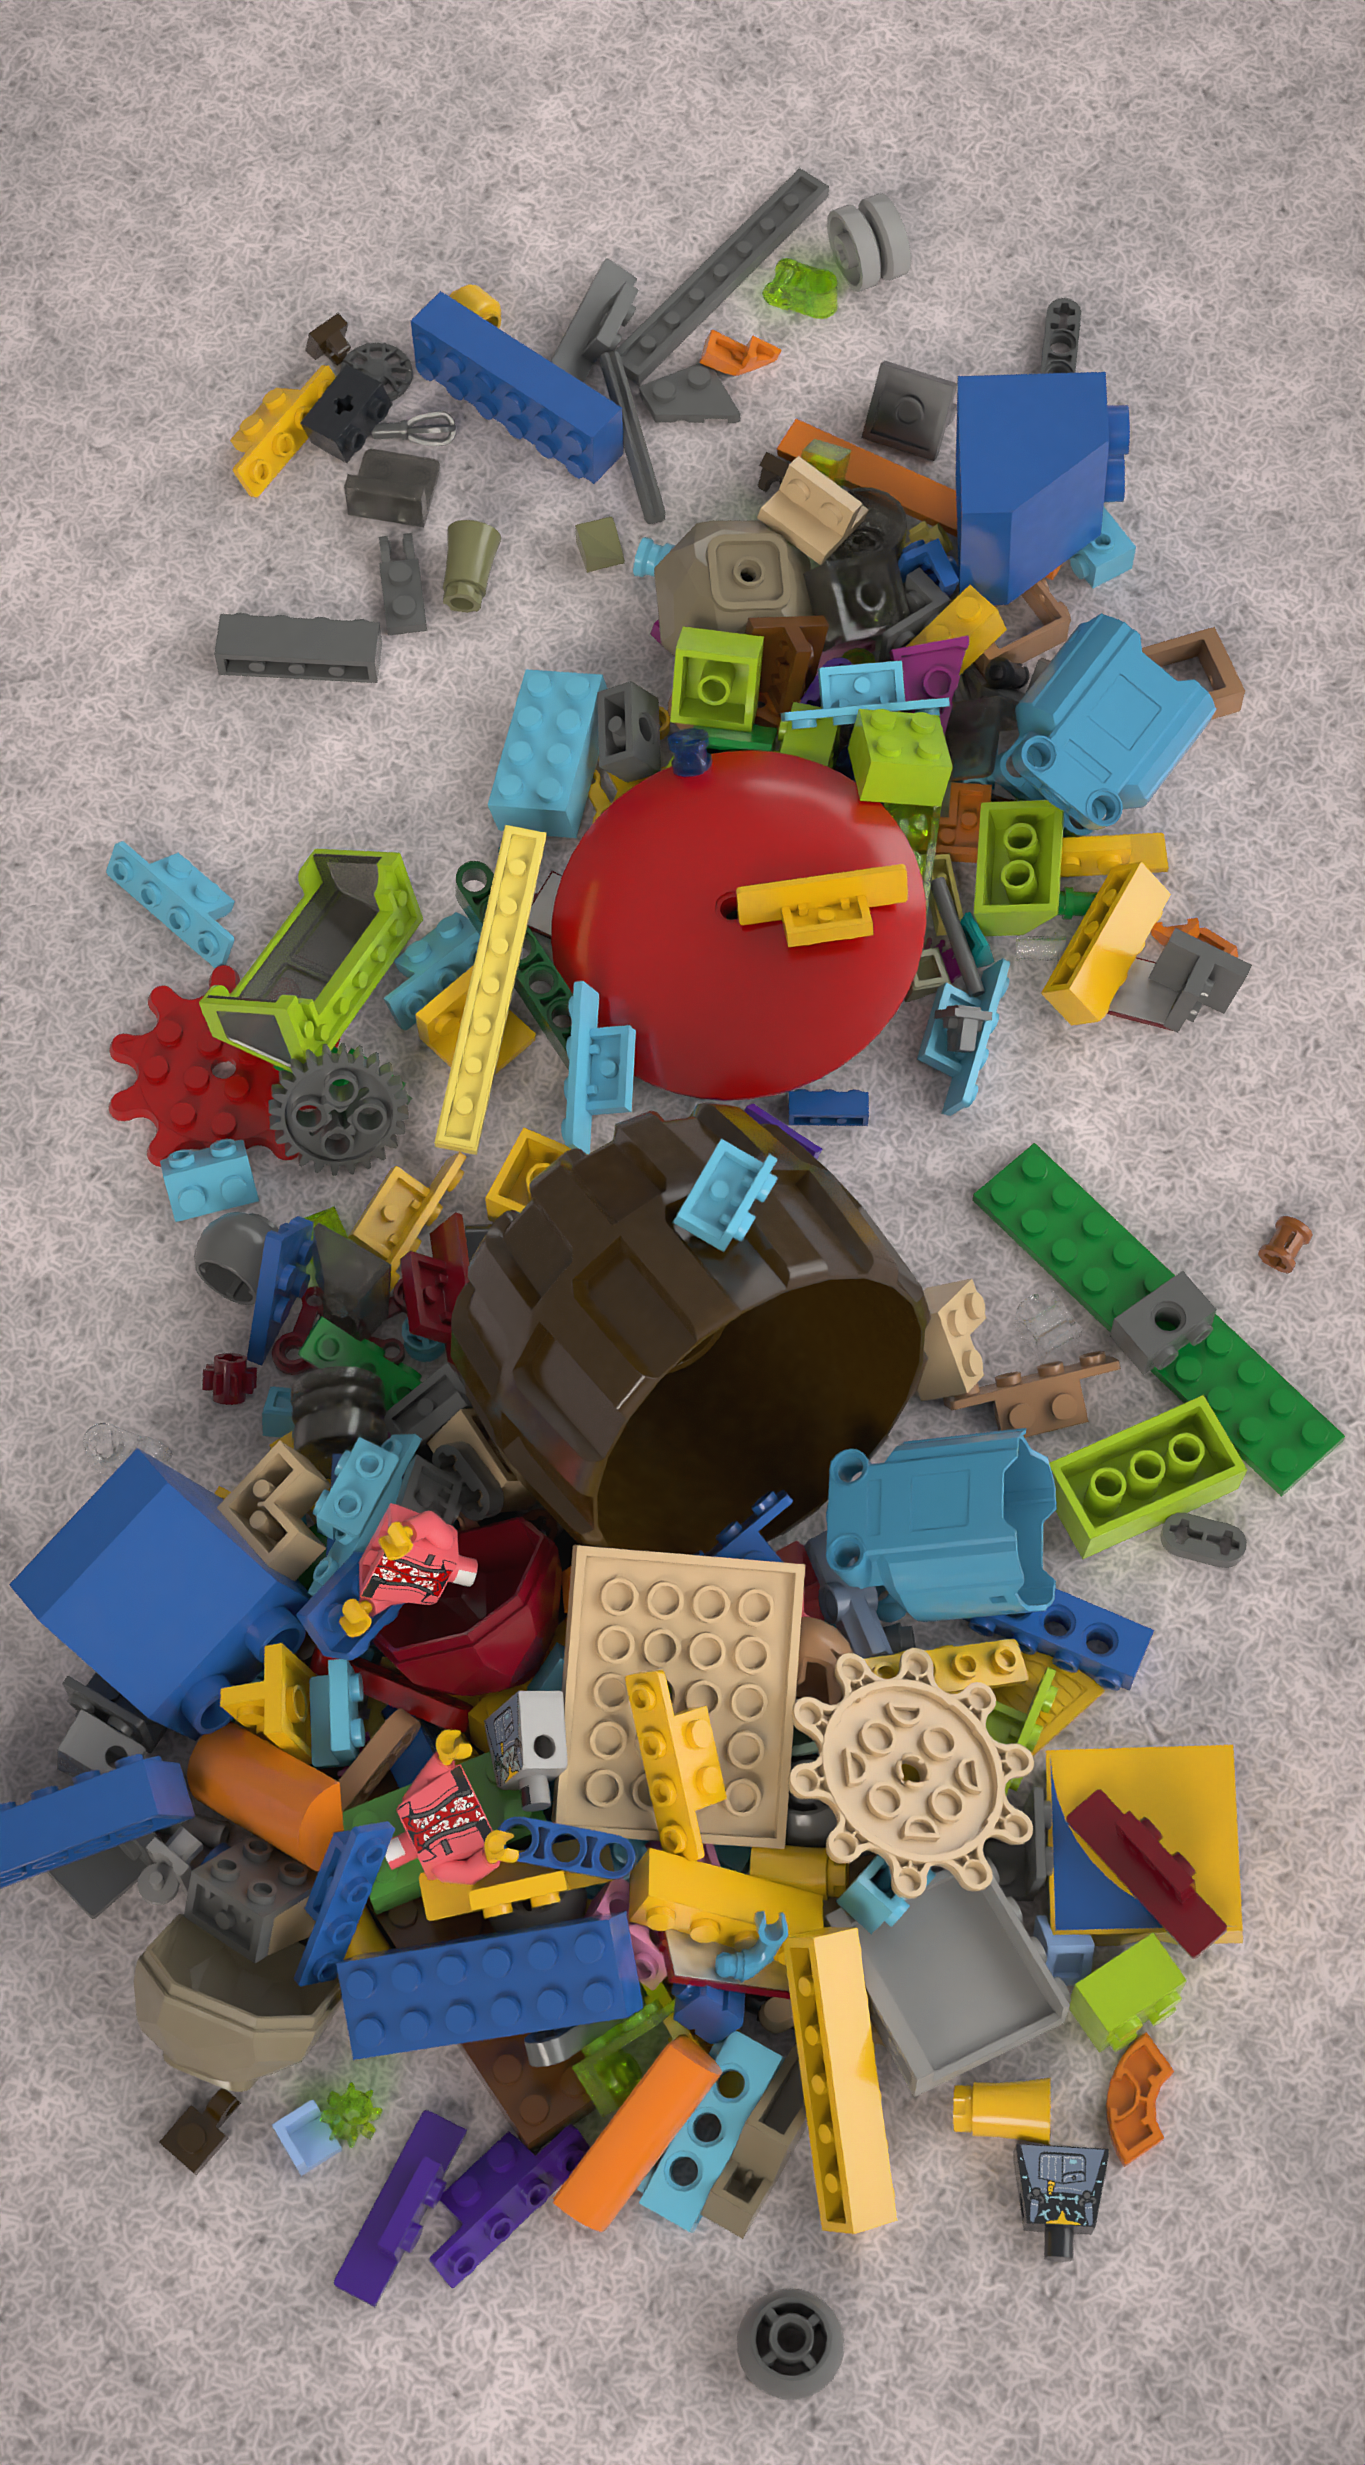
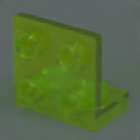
M658 1998L644 2006L643 2009L634 2013L633 2016L621 2024H616L609 2031L581 2049L585 2057L572 2066L603 2118L623 2105L642 2078L639 2064L630 2053H625L622 2047L651 2030L674 2012L675 1998L663 2006Z

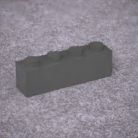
M247 613L220 614L214 653L218 674L378 683L382 651L380 622H370L365 619H355L353 621L331 620L326 617H315L313 619L292 618L286 615L254 616Z

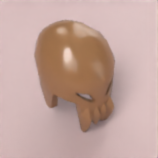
M801 1617L796 1698L812 1697L824 1704L834 1705L843 1699L841 1688L835 1678V1664L843 1654L853 1653L841 1632L821 1619Z

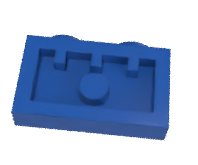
M355 1551L296 1614L321 1653L326 1657L353 1660L362 1655L369 1648L370 1641L385 1625L391 1623L398 1616L399 1609L405 1604L391 1605L377 1615L370 1617L372 1623L362 1635L353 1638L347 1635L339 1624V1619L344 1616L342 1608L347 1600L356 1599L359 1602V1561L364 1552Z

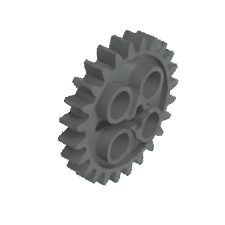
M345 1043L340 1044L337 1053H331L327 1044H323L322 1056L316 1057L311 1050L307 1049V1062L304 1064L297 1059H291V1070L293 1073L280 1070L279 1082L282 1085H272L271 1092L274 1099L268 1100L269 1113L273 1114L269 1116L270 1129L276 1130L275 1141L277 1144L286 1143L285 1155L287 1157L299 1152V1166L302 1167L312 1160L314 1161L315 1173H319L326 1164L331 1166L333 1176L337 1175L340 1165H346L349 1173L354 1174L355 1163L361 1162L364 1167L370 1169L371 1156L374 1155L384 1161L386 1159L384 1146L395 1149L398 1147L395 1134H405V1123L402 1120L409 1119L408 1106L405 1105L408 1103L406 1090H401L403 1088L401 1076H392L393 1068L390 1062L379 1067V1053L375 1052L365 1059L363 1046L359 1045L353 1054H347ZM337 1079H346L350 1081L348 1084L344 1086H335L331 1084L333 1081ZM304 1105H313L317 1107L315 1110L310 1112H304L300 1110V1108ZM369 1107L378 1109L373 1114H363L360 1112ZM334 1133L345 1135V1137L338 1140L328 1138V1136Z

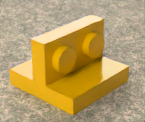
M283 1643L265 1646L264 1681L221 1688L220 1706L252 1734L263 1740L272 1741L286 1753L308 1765L312 1764L309 1680L317 1675Z

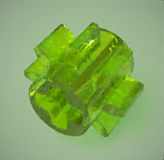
M349 2082L342 2096L335 2091L329 2093L326 2100L333 2109L324 2110L320 2116V2121L330 2123L332 2130L329 2136L330 2141L339 2137L347 2140L349 2148H353L360 2134L370 2140L373 2138L376 2129L369 2121L378 2120L383 2110L373 2107L371 2097L374 2091L372 2089L364 2093L355 2090L353 2082ZM353 2109L359 2113L358 2117L355 2116L350 2121L344 2117V2113L348 2114Z

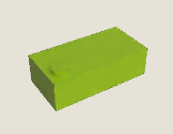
M1204 1395L1049 1463L1056 1488L1057 1509L1055 1511L1082 1560L1165 1523L1166 1519L1173 1514L1188 1513L1237 1490L1247 1472L1246 1466Z

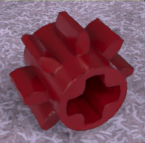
M236 1353L217 1354L214 1356V1364H206V1369H203L202 1390H213L212 1400L216 1403L224 1405L244 1403L246 1401V1394H253L254 1389L257 1388V1367H247V1357Z

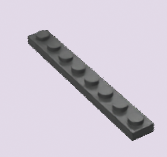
M799 168L615 350L620 353L626 377L640 385L829 197V186Z

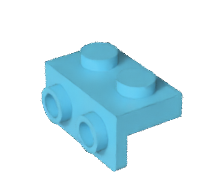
M223 1139L211 1144L210 1148L194 1152L188 1149L179 1150L160 1161L175 1222L259 1201L244 1140Z
M721 1139L673 1223L723 1252L733 1237L742 1241L756 1217L748 1212L755 1199L763 1203L777 1180L776 1176L770 1174L777 1158L769 1154L764 1163Z
M359 1437L352 1451L345 1450L334 1472V1475L338 1477L331 1490L325 1489L314 1507L313 1514L316 1515L317 1532L334 1540L336 1529L354 1538H358L399 1464V1457Z
M328 1660L329 1675L315 1676L309 1680L312 1765L316 1769L351 1766L360 1754L359 1747L365 1746L364 1722L362 1718H358V1701H363L364 1696L361 1673H355L348 1660Z

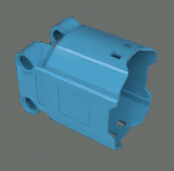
M1101 613L1090 621L1080 623L1016 705L1015 713L1019 737L1010 749L1000 753L994 759L991 773L997 784L1018 801L1048 800L1054 806L1063 810V837H1082L1094 830H1100L1116 823L1120 819L1123 809L1145 807L1207 727L1217 708L1209 692L1195 679L1177 681L1142 652L1140 633L1132 629L1125 622ZM1008 757H1012L1014 768L1020 774V777H1014L1007 771L1006 761ZM1069 817L1074 818L1083 828H1075L1071 824Z
M1026 1428L905 1441L895 1447L884 1463L872 1464L865 1454L857 1449L843 1450L834 1457L829 1469V1499L826 1510L827 1563L844 1583L851 1587L863 1589L875 1586L878 1598L884 1591H888L887 1597L878 1601L876 1613L879 1620L889 1623L895 1622L908 1612L919 1622H932L1046 1611L1055 1600L1056 1581L1043 1570V1523L1057 1509L1056 1488L1048 1457L1030 1448L1023 1436L1026 1434ZM859 1472H862L859 1478H857L855 1481H851L854 1475H856ZM857 1556V1562L847 1567L850 1560Z

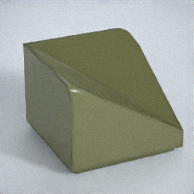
M605 517L575 525L576 543L587 573L625 563L613 517Z

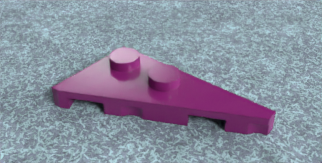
M969 636L892 649L889 652L891 661H902L905 702L949 698L950 706L939 708V717L944 735L953 705L952 699L960 679L959 673L963 658L969 646ZM915 710L901 711V712H905V713H915Z

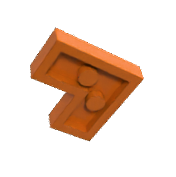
M951 782L949 818L908 815L906 838L916 859L924 860L926 856L950 854L951 862L977 863L981 803L991 802L992 785Z

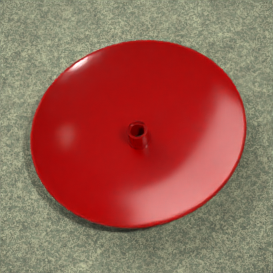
M752 750L722 752L678 763L643 780L616 799L583 835L563 872L555 897L551 921L553 964L572 993L574 992V982L584 981L599 993L597 1028L630 1025L636 1030L634 1077L663 1090L698 1099L729 1101L774 1096L821 1079L846 1064L864 1050L896 1014L911 987L921 959L926 932V899L918 863L905 834L880 802L860 801L856 782L825 765L794 755ZM904 864L907 870L908 900L906 902L869 907L873 922V935L788 947L782 920L741 925L739 919H726L729 913L737 911L736 889L738 887Z

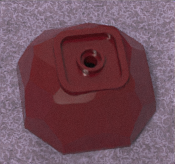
M520 1516L457 1532L458 1554L474 1558L478 1563L477 1574L473 1584L469 1587L448 1582L438 1601L431 1605L405 1603L399 1609L398 1616L391 1623L385 1625L375 1636L373 1643L416 1686L451 1695L477 1696L517 1687L526 1683L537 1674L558 1626L562 1566L556 1544L532 1523L527 1522Z

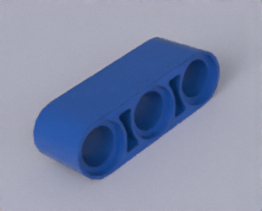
M511 1817L505 1820L498 1828L500 1831L508 1832L512 1827L523 1825L530 1830L532 1843L526 1851L519 1853V1858L516 1862L609 1880H619L626 1877L633 1870L636 1863V1853L632 1844L626 1838L616 1834L527 1817ZM570 1834L575 1836L580 1844L578 1856L570 1862L558 1861L553 1853L555 1840L562 1835ZM619 1844L626 1849L628 1860L621 1870L608 1871L602 1866L600 1854L607 1845Z

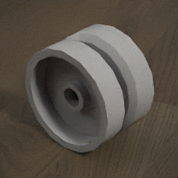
M878 193L862 199L858 209L854 205H845L830 211L827 216V231L832 254L839 270L853 291L860 292L876 286L880 276L884 280L890 281L907 275L911 268L908 237L899 212L885 194Z

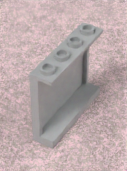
M985 1857L992 1870V1881L984 1890H965L952 1873L944 1869L936 1873V1876L926 1886L925 1891L920 1896L904 1899L910 1907L892 1927L884 1921L870 1934L851 1915L846 1916L842 1908L825 1915L823 1928L853 1927L858 1929L870 2020L914 2097L1064 2024L1068 2014L1071 1997L1065 1983L1060 1977L1054 1978L1045 1964L1047 1957L1042 1944L1035 1936L1029 1937L1021 1923L1023 1922L1021 1910L1013 1897L1009 1896L1006 1898L998 1884L999 1875L997 1869L989 1857Z

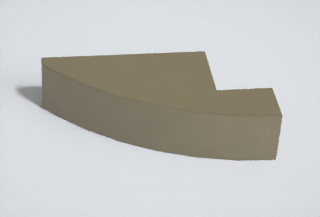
M797 2043L794 2044L745 2122L733 2154L710 2190L700 2214L742 2239L761 2210L808 2125Z

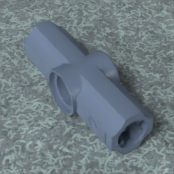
M827 1531L809 1539L804 1548L820 1584L818 1600L824 1619L830 1624H836L837 1629L849 1642L853 1654H857L863 1659L892 1655L893 1652L876 1613L878 1609L876 1587H866L863 1589L851 1587L844 1583L834 1572L826 1559ZM854 1558L850 1560L847 1567L856 1563Z

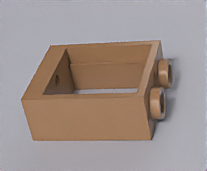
M1045 578L1021 594L1044 627L999 649L995 642L973 662L985 680L987 665L997 657L1007 658L1012 663H1024L1067 641L1071 622L1069 610L1063 602H1057L1050 593Z
M1215 626L1142 648V652L1160 667L1198 657L1214 690L1209 692L1217 710L1211 720L1241 711L1245 689Z

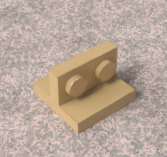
M797 456L789 465L779 490L761 507L757 518L772 530L781 534L787 541L819 565H822L865 520L869 509L801 457Z

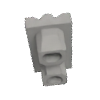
M181 1826L165 1844L155 1837L146 1846L153 1864L141 1872L137 1885L140 1895L146 1902L152 1905L169 1903L177 1895L179 1885L187 1895L191 1871L199 1867L207 1856L202 1851L204 1849L202 1843Z

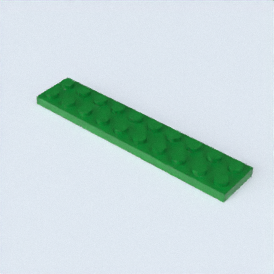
M1035 1143L973 1194L972 1201L1110 1333L1114 1318L1175 1276ZM1215 1313L1211 1326L1213 1330L1206 1339L1195 1346H1192L1189 1342L1178 1350V1356L1168 1366L1161 1370H1158L1155 1366L1150 1371L1183 1403L1204 1395L1240 1458L1282 1497L1343 1442L1345 1435ZM1167 1321L1156 1323L1164 1331L1176 1329L1173 1324Z

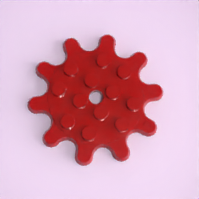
M218 966L210 975L209 989L214 985H222L231 994L240 982L239 974L230 966ZM281 980L268 991L261 1002L276 1003L281 995H295L298 999L301 998V990L294 982ZM168 986L155 987L148 997V1006L157 1018L156 1027L144 1035L119 1034L114 1037L110 1044L109 1052L114 1061L131 1066L137 1074V1079L132 1086L116 1093L111 1098L108 1106L111 1116L123 1122L143 1117L155 1124L156 1136L147 1148V1157L153 1165L161 1167L160 1161L168 1158L173 1152L184 1149L202 1150L210 1148L211 1144L223 1139L244 1140L246 1150L252 1146L267 1147L281 1160L287 1161L297 1158L299 1152L289 1157L285 1155L286 1143L277 1144L275 1141L276 1130L270 1129L269 1116L273 1114L269 1113L268 1100L274 1099L271 1087L275 1084L282 1085L279 1082V1071L273 1068L274 1064L213 1037L199 1005L204 995L189 1000L181 998ZM252 1013L235 1036L237 1041L277 1059L286 1048V1043L277 1020L268 1014ZM340 1039L338 1040V1042L336 1043V1045H335L334 1047H336V1048L338 1047L339 1042H340ZM229 1061L236 1067L234 1074L228 1078H218L212 1072L215 1066L222 1062ZM304 1105L300 1108V1110L303 1111L306 1109H316L317 1107L313 1105Z

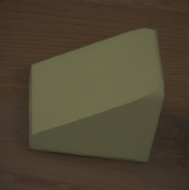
M938 947L922 951L917 973L904 998L905 1003L935 993L938 987L945 983L951 985Z

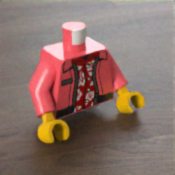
M390 1503L359 1561V1602L356 1599H349L344 1603L342 1608L344 1616L339 1619V1624L347 1635L353 1638L367 1631L372 1623L370 1617L377 1615L391 1605L403 1603L434 1604L438 1601L448 1582L469 1587L473 1584L477 1574V1560L458 1554L457 1530L444 1522L435 1512L424 1511L418 1513Z
M444 1730L439 1734L436 1740L437 1751L422 1768L402 1797V1803L396 1808L405 1832L391 1838L385 1857L391 1870L418 1858L428 1880L438 1879L444 1883L473 1885L499 1867L501 1861L513 1863L519 1858L518 1850L504 1849L506 1842L513 1839L514 1834L500 1830L492 1831L461 1764L455 1766L454 1759H466L472 1753L470 1743H460L454 1749V1742L461 1734L460 1730Z

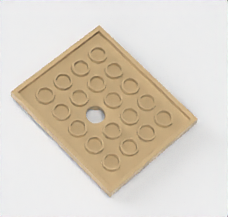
M573 1546L562 1679L568 1764L566 1770L554 1780L551 1822L616 1834L626 1839L660 1841L625 1677L633 1673L663 1670L667 1684L672 1690L671 1703L674 1713L700 1706H707L727 1799L695 1810L702 1844L785 1849L789 1797L788 1777L791 1770L794 1728L792 1709L796 1700L805 1564Z

